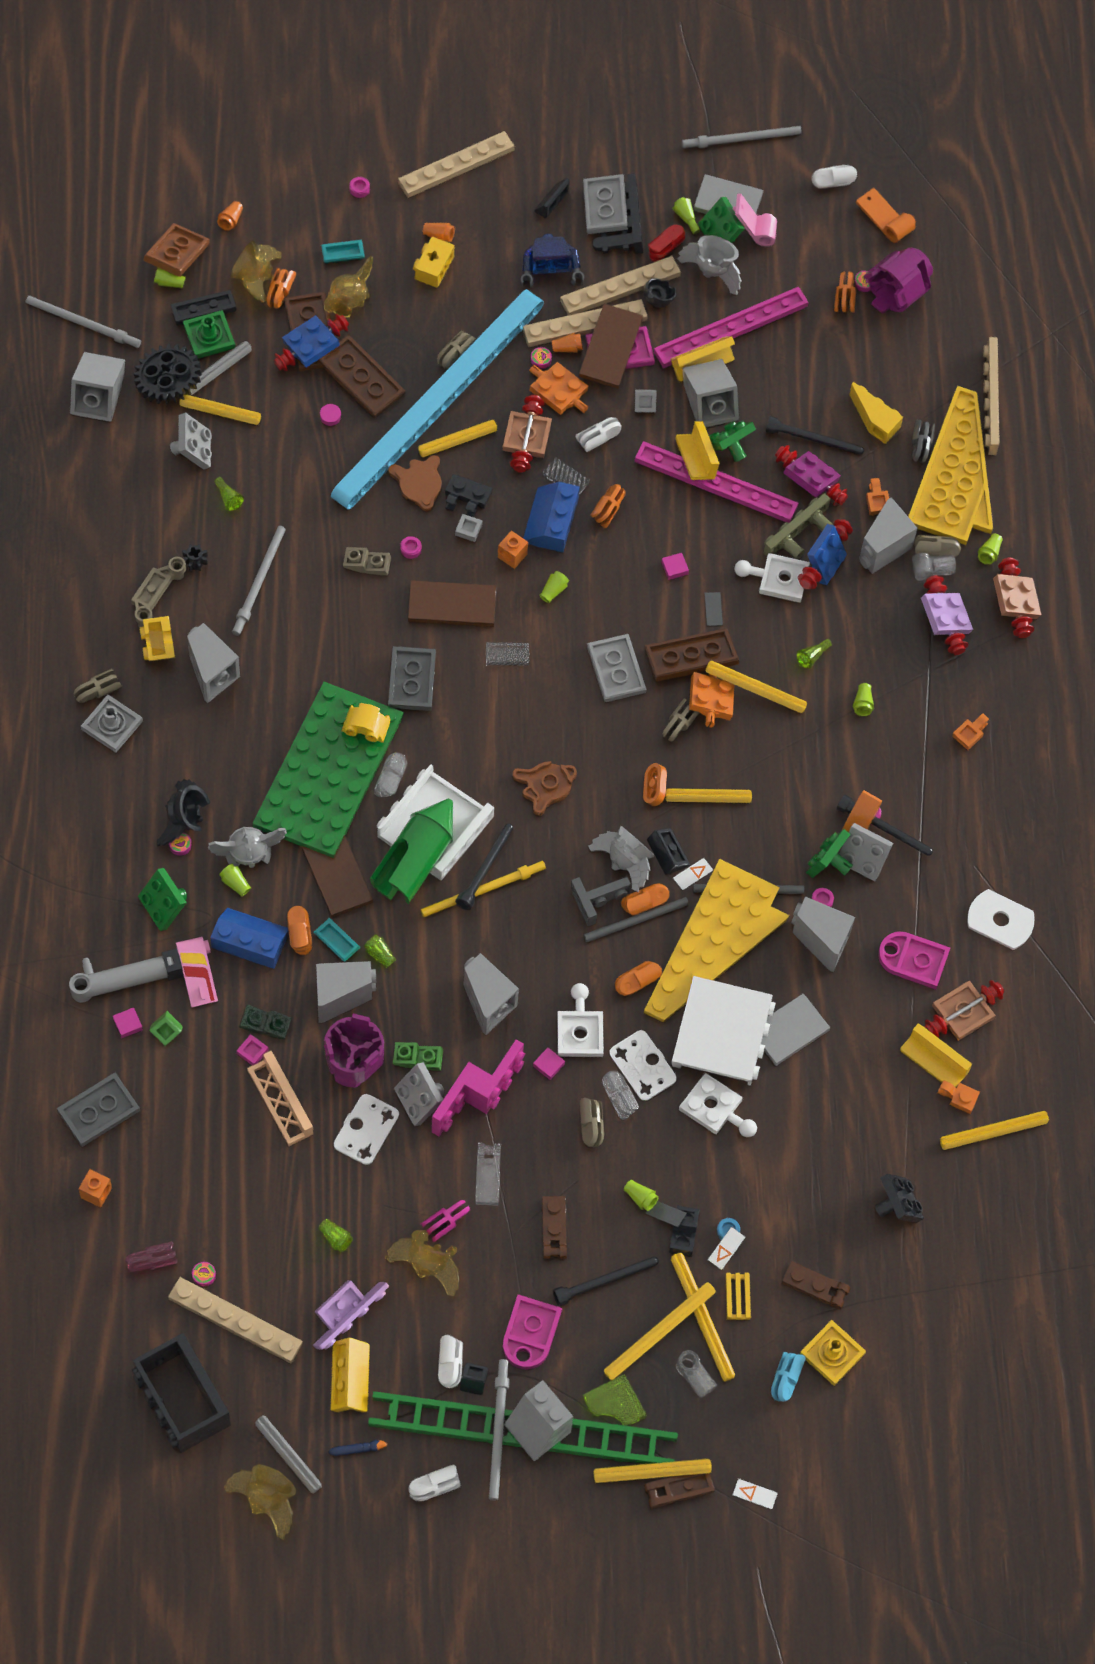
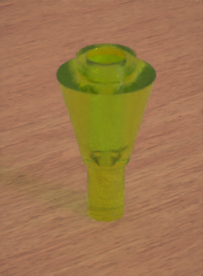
M221 477L216 478L214 482L220 489L225 508L229 511L239 509L242 506L244 497L228 486Z
M826 639L820 644L798 650V663L807 669L811 668L823 651L832 646L831 641Z

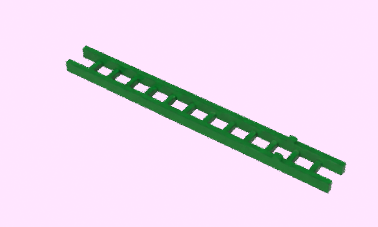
M373 1391L374 1401L390 1403L388 1412L390 1420L369 1418V1427L493 1443L494 1434H490L492 1417H495V1408ZM399 1404L416 1406L413 1423L396 1421ZM422 1407L439 1409L437 1427L420 1424ZM505 1409L504 1418L508 1419L513 1410ZM445 1410L463 1413L460 1430L443 1428ZM469 1414L486 1416L484 1433L466 1431ZM573 1419L572 1428L580 1429L578 1446L560 1444L559 1441L548 1450L551 1452L610 1459L617 1462L624 1461L639 1464L674 1462L675 1459L655 1457L656 1439L677 1442L678 1433ZM586 1430L603 1432L601 1449L584 1447ZM509 1431L507 1436H503L502 1445L522 1447ZM609 1433L622 1436L627 1435L625 1452L607 1450ZM633 1436L650 1438L648 1456L631 1453Z

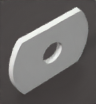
M988 889L978 895L972 902L967 918L968 928L1015 950L1030 937L1034 927V912ZM997 913H1003L1008 917L1009 923L1005 926H998L994 923L993 916Z

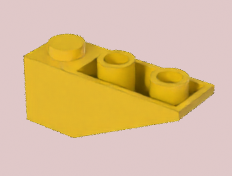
M855 382L852 383L849 395L868 432L886 444L901 428L903 417L897 410L885 405L880 398L870 394L866 388L859 386Z

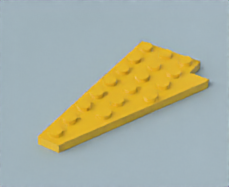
M957 386L908 517L916 525L917 529L937 536L956 538L959 543L964 545L968 541L972 528L991 534L993 522L977 392Z
M719 859L643 1013L664 1023L687 1003L693 976L716 980L785 923L789 915L771 907L780 887Z

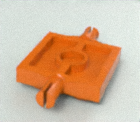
M555 363L549 370L544 372L536 365L530 368L529 372L538 377V379L530 385L529 391L534 395L540 396L552 409L560 415L573 406L582 413L587 411L588 405L584 404L580 398L588 391L589 386L560 363Z
M694 672L691 676L689 710L705 715V725L709 726V728L714 727L715 718L730 721L733 716L734 684L709 673L707 676Z

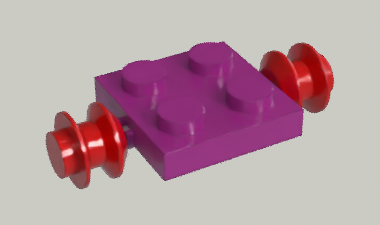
M789 445L778 449L775 454L777 457L776 462H784V474L814 497L819 496L825 491L827 492L826 495L834 500L833 506L842 505L847 500L848 490H840V484L837 483L841 475L821 461L816 455L808 451L797 459V451L791 453Z

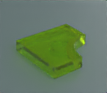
M625 1374L583 1394V1398L593 1417L601 1415L612 1416L618 1419L624 1426H630L647 1416Z

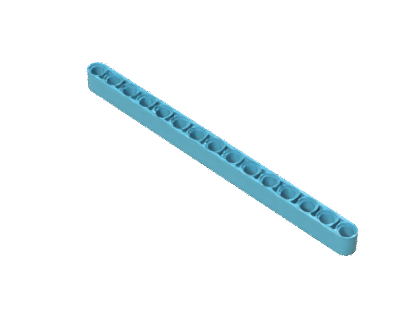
M524 290L336 485L331 493V498L346 509H351L388 471L389 467L411 447L520 333L523 326L527 325L539 313L544 301L529 290Z

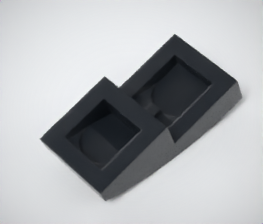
M677 1205L678 1210L687 1214L678 1227L673 1226L669 1253H682L684 1256L692 1257L700 1209Z

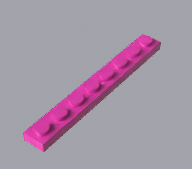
M796 287L654 348V354L662 367L666 368L672 365L670 358L725 336L736 338L806 308L809 302L801 289Z
M644 441L635 457L636 463L784 522L790 523L798 508V502L720 471H717L715 479L691 480L682 456Z

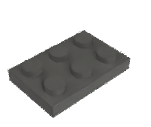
M393 646L389 707L432 711L436 649Z
M113 1073L57 1108V1112L81 1147L140 1111V1107L116 1073Z

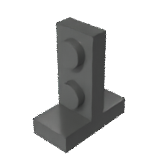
M580 877L571 880L570 890L587 926L596 924L597 919L594 906L596 908L602 907L610 900H620L630 893L631 884L628 877L586 892Z

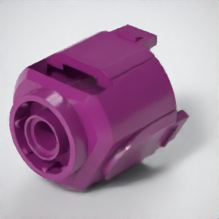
M907 248L902 251L897 250L887 255L863 276L865 280L868 279L869 287L876 297L871 305L882 314L889 309L895 312L905 311L930 290L931 282L929 277L933 274V267L928 257L916 248Z
M353 1013L352 1017H346L335 1022L327 1031L324 1039L325 1056L331 1074H334L337 1083L346 1087H358L382 1066L384 1062L383 1035L380 1029L370 1021L369 1017ZM359 1058L360 1064L354 1066V1060Z

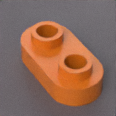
M658 763L651 764L647 768L644 777L643 799L652 806H658L662 803L666 792L667 771L665 767Z

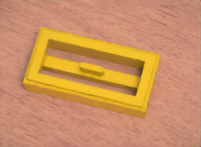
M726 1273L727 1320H750L749 1273ZM731 1280H735L736 1314H732ZM740 1280H744L745 1314H741Z

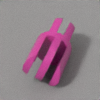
M464 1200L458 1201L447 1210L445 1208L440 1209L421 1223L424 1228L439 1216L442 1217L440 1221L426 1230L428 1235L444 1224H447L445 1229L431 1238L433 1242L455 1228V1222L470 1211V1207L467 1206L453 1217L450 1215L466 1203Z

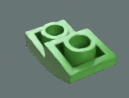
M395 1042L393 1064L400 1067L413 1068L416 1064L424 1062L427 1070L441 1071L443 1048L441 1046H419L418 1043Z

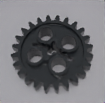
M167 344L166 349H163L159 345L158 351L152 348V354L144 353L146 359H139L140 365H135L137 372L133 374L138 392L142 393L143 398L148 397L150 402L156 399L157 404L165 400L166 405H168L171 399L174 403H177L178 397L184 400V394L192 395L190 389H197L196 383L201 382L199 377L202 376L200 362L192 350L187 351L186 346L179 349L178 344L174 348Z

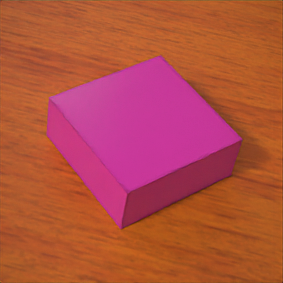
M682 553L662 558L661 563L668 580L689 574V569Z
M134 1007L113 1015V1020L121 1038L143 1030Z
M250 1034L236 1052L237 1055L253 1066L263 1058V1054L267 1053L269 1049L268 1046Z
M549 1048L533 1063V1067L549 1080L565 1065V1061Z

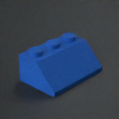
M556 482L537 488L523 539L528 541L529 545L564 552L579 499L580 486Z
M227 908L218 918L210 937L211 948L275 969L289 931L287 927Z

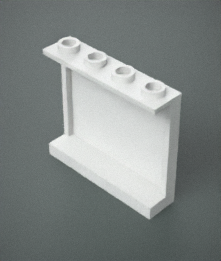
M430 765L426 770L423 769L419 773L417 781L413 786L409 785L403 794L404 797L400 802L396 801L392 805L390 814L387 817H382L378 822V838L392 846L409 821L412 813L445 799H451L453 801V842L447 846L430 872L433 876L442 880L494 817V807L488 803L482 806L433 772V765Z
M693 976L672 1058V1067L681 1069L682 1065L748 1081V1085L751 1086L752 1079L757 1080L760 1069L759 1066H756L757 1059L763 1057L765 1045H761L763 1036L767 1037L770 1024L766 1023L768 1015L773 1016L775 1003L772 1002V995Z

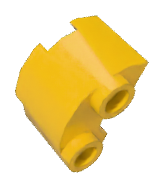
M169 616L143 619L144 626L140 627L141 640L146 639L147 647H143L144 660L156 661L175 658Z
M360 703L359 707L350 706L341 731L350 736L364 734L366 735L365 738L371 742L379 741L383 743L391 720L388 715L384 716L379 713L380 708Z

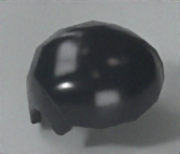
M652 278L644 285L646 301L656 308L666 307L676 297L677 290L675 287L671 288L668 280Z

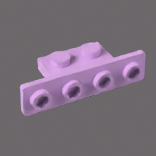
M351 1280L344 1283L315 1311L329 1330L313 1346L321 1350L331 1347L336 1341L334 1338L340 1333L348 1331L353 1325L351 1322L357 1316L358 1318L362 1317L368 1312V1306L373 1301L377 1302L386 1294L385 1290L389 1285L386 1282H379L364 1296Z

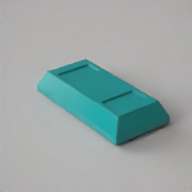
M362 240L321 245L324 263L365 258Z
M330 918L313 932L343 962L360 949V946Z

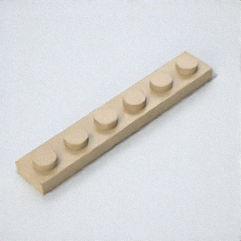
M505 131L398 178V184L409 198L514 151V144Z
M670 256L561 296L560 302L568 316L582 313L604 303L606 304L644 290V285L652 278L669 281L680 277L681 271L674 258Z
M642 299L614 305V307L643 315L642 322L647 321V314ZM602 308L524 325L523 333L528 347L550 343L552 340L574 332L575 334L580 333V335L594 333Z
M989 337L988 344L983 347V357L986 358V363L983 366V375H987V380L984 381L983 392L987 393V398L984 399V411H987V416L984 418V429H987L988 433L985 434L984 446L988 447V455H996L999 447L998 337Z
M181 1277L168 1296L169 1300L289 1363L293 1362L303 1344V1341Z

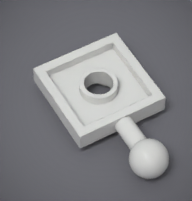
M768 553L765 569L751 566L746 560H740L735 564L734 570L740 577H746L749 574L763 577L759 591L760 594L801 603L804 588L798 581V575L803 574L802 569L809 567L810 562ZM786 574L790 577V580L782 581L779 576Z
M582 983L575 984L571 989V996L576 1000V1011H558L559 1057H603L604 1054L603 1011H585L584 1000L588 997L589 990ZM581 1029L587 1035L580 1039L574 1035V1032Z
M707 1073L702 1076L679 1106L681 1112L714 1134L719 1132L727 1120L739 1127V1131L744 1137H752L757 1132V1125L753 1120H743L733 1113L742 1102L743 1097ZM708 1099H713L717 1102V1106L708 1108L704 1103Z

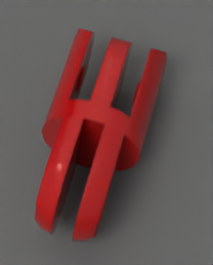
M672 225L648 244L650 259L653 262H657L680 245L686 236L684 228L680 225Z

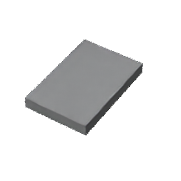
M624 174L583 179L587 234L627 230Z
M705 174L693 211L707 214L721 197H727L732 207L736 206L737 194L741 193L753 211L757 213L763 190Z
M629 634L587 643V649L604 702L646 693L647 689Z
M803 993L774 1012L773 1016H768L766 1023L770 1024L767 1037L763 1036L761 1045H765L764 1052L777 1066L830 1031V1026Z

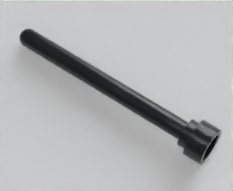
M769 417L765 431L767 433L783 432L856 454L864 453L862 446L785 425L778 418Z
M844 795L836 810L843 814L845 812L850 814L855 805V802L852 801L853 798ZM876 816L870 823L927 856L933 853L931 847Z
M511 824L504 826L468 889L460 892L456 898L455 903L461 909L471 910L474 905V894L513 830Z
M651 1257L571 1288L560 1286L552 1290L554 1299L559 1307L566 1305L576 1295L656 1266L659 1262L658 1258Z

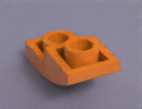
M863 790L843 829L849 832L851 826L856 823L868 830L871 821L875 818L881 806L882 800Z

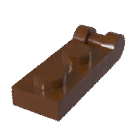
M542 1196L543 1259H551V1257L567 1259L565 1196ZM550 1243H559V1247H551Z
M791 1261L782 1281L783 1285L836 1309H842L844 1305L843 1299L845 1295L849 1294L851 1289L845 1283L837 1282ZM830 1289L836 1291L835 1296L828 1295Z
M710 1473L673 1476L644 1485L646 1493H649L650 1500L648 1502L650 1509L711 1494L715 1491ZM664 1488L666 1495L659 1497L658 1490Z

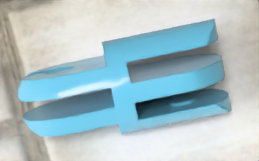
M783 1352L771 1387V1394L774 1400L786 1402L790 1399L806 1359L804 1355Z

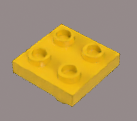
M831 1320L800 1354L804 1355L805 1360L835 1386L865 1355L866 1350Z

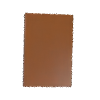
M173 223L144 255V261L181 277L206 249L210 239Z

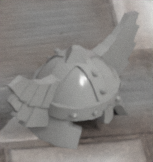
M706 235L701 237L698 243H689L687 246L682 247L683 250L679 252L680 257L677 258L681 264L684 262L697 263L704 276H719L727 284L730 293L737 295V290H740L741 278L739 275L740 271L734 264V261L738 258L739 253L732 243L721 237Z
M620 826L618 833L607 831V833L599 834V837L592 840L593 844L588 845L591 852L603 851L609 853L612 860L611 868L614 870H628L632 881V890L639 892L640 887H644L645 881L648 880L649 871H651L648 860L655 855L622 826Z
M243 827L236 830L230 836L228 842L214 841L208 843V849L211 853H215L218 856H225L229 865L233 863L235 867H239L240 864L253 868L255 863L261 860L267 864L269 863L271 846L280 843L285 838L284 835L287 832L285 828H278L273 832L263 834L259 829Z

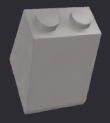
M84 352L72 377L70 414L111 422L124 380L125 360Z
M723 359L682 368L683 385L696 421H703L706 428L739 420L737 384Z
M892 497L887 500L864 537L859 559L861 565L865 569L868 568L872 574L911 550L916 536V525Z
M203 623L199 627L191 629L187 639L189 657L204 700L208 703L240 677L239 657Z
M805 896L802 904L798 902L793 914L794 917L791 922L794 925L793 934L828 970L834 972L850 936L855 917Z
M480 953L476 958L471 957L465 963L463 985L481 1030L487 1035L518 1006L519 988Z
M371 961L316 964L319 1023L326 1022L372 1000V992L376 991V969H371Z
M542 1380L524 1394L504 1426L535 1461L571 1433L573 1415Z

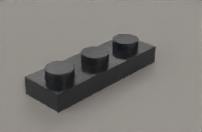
M231 290L171 304V311L176 326L182 325L185 320L223 310L224 314L236 311V304Z

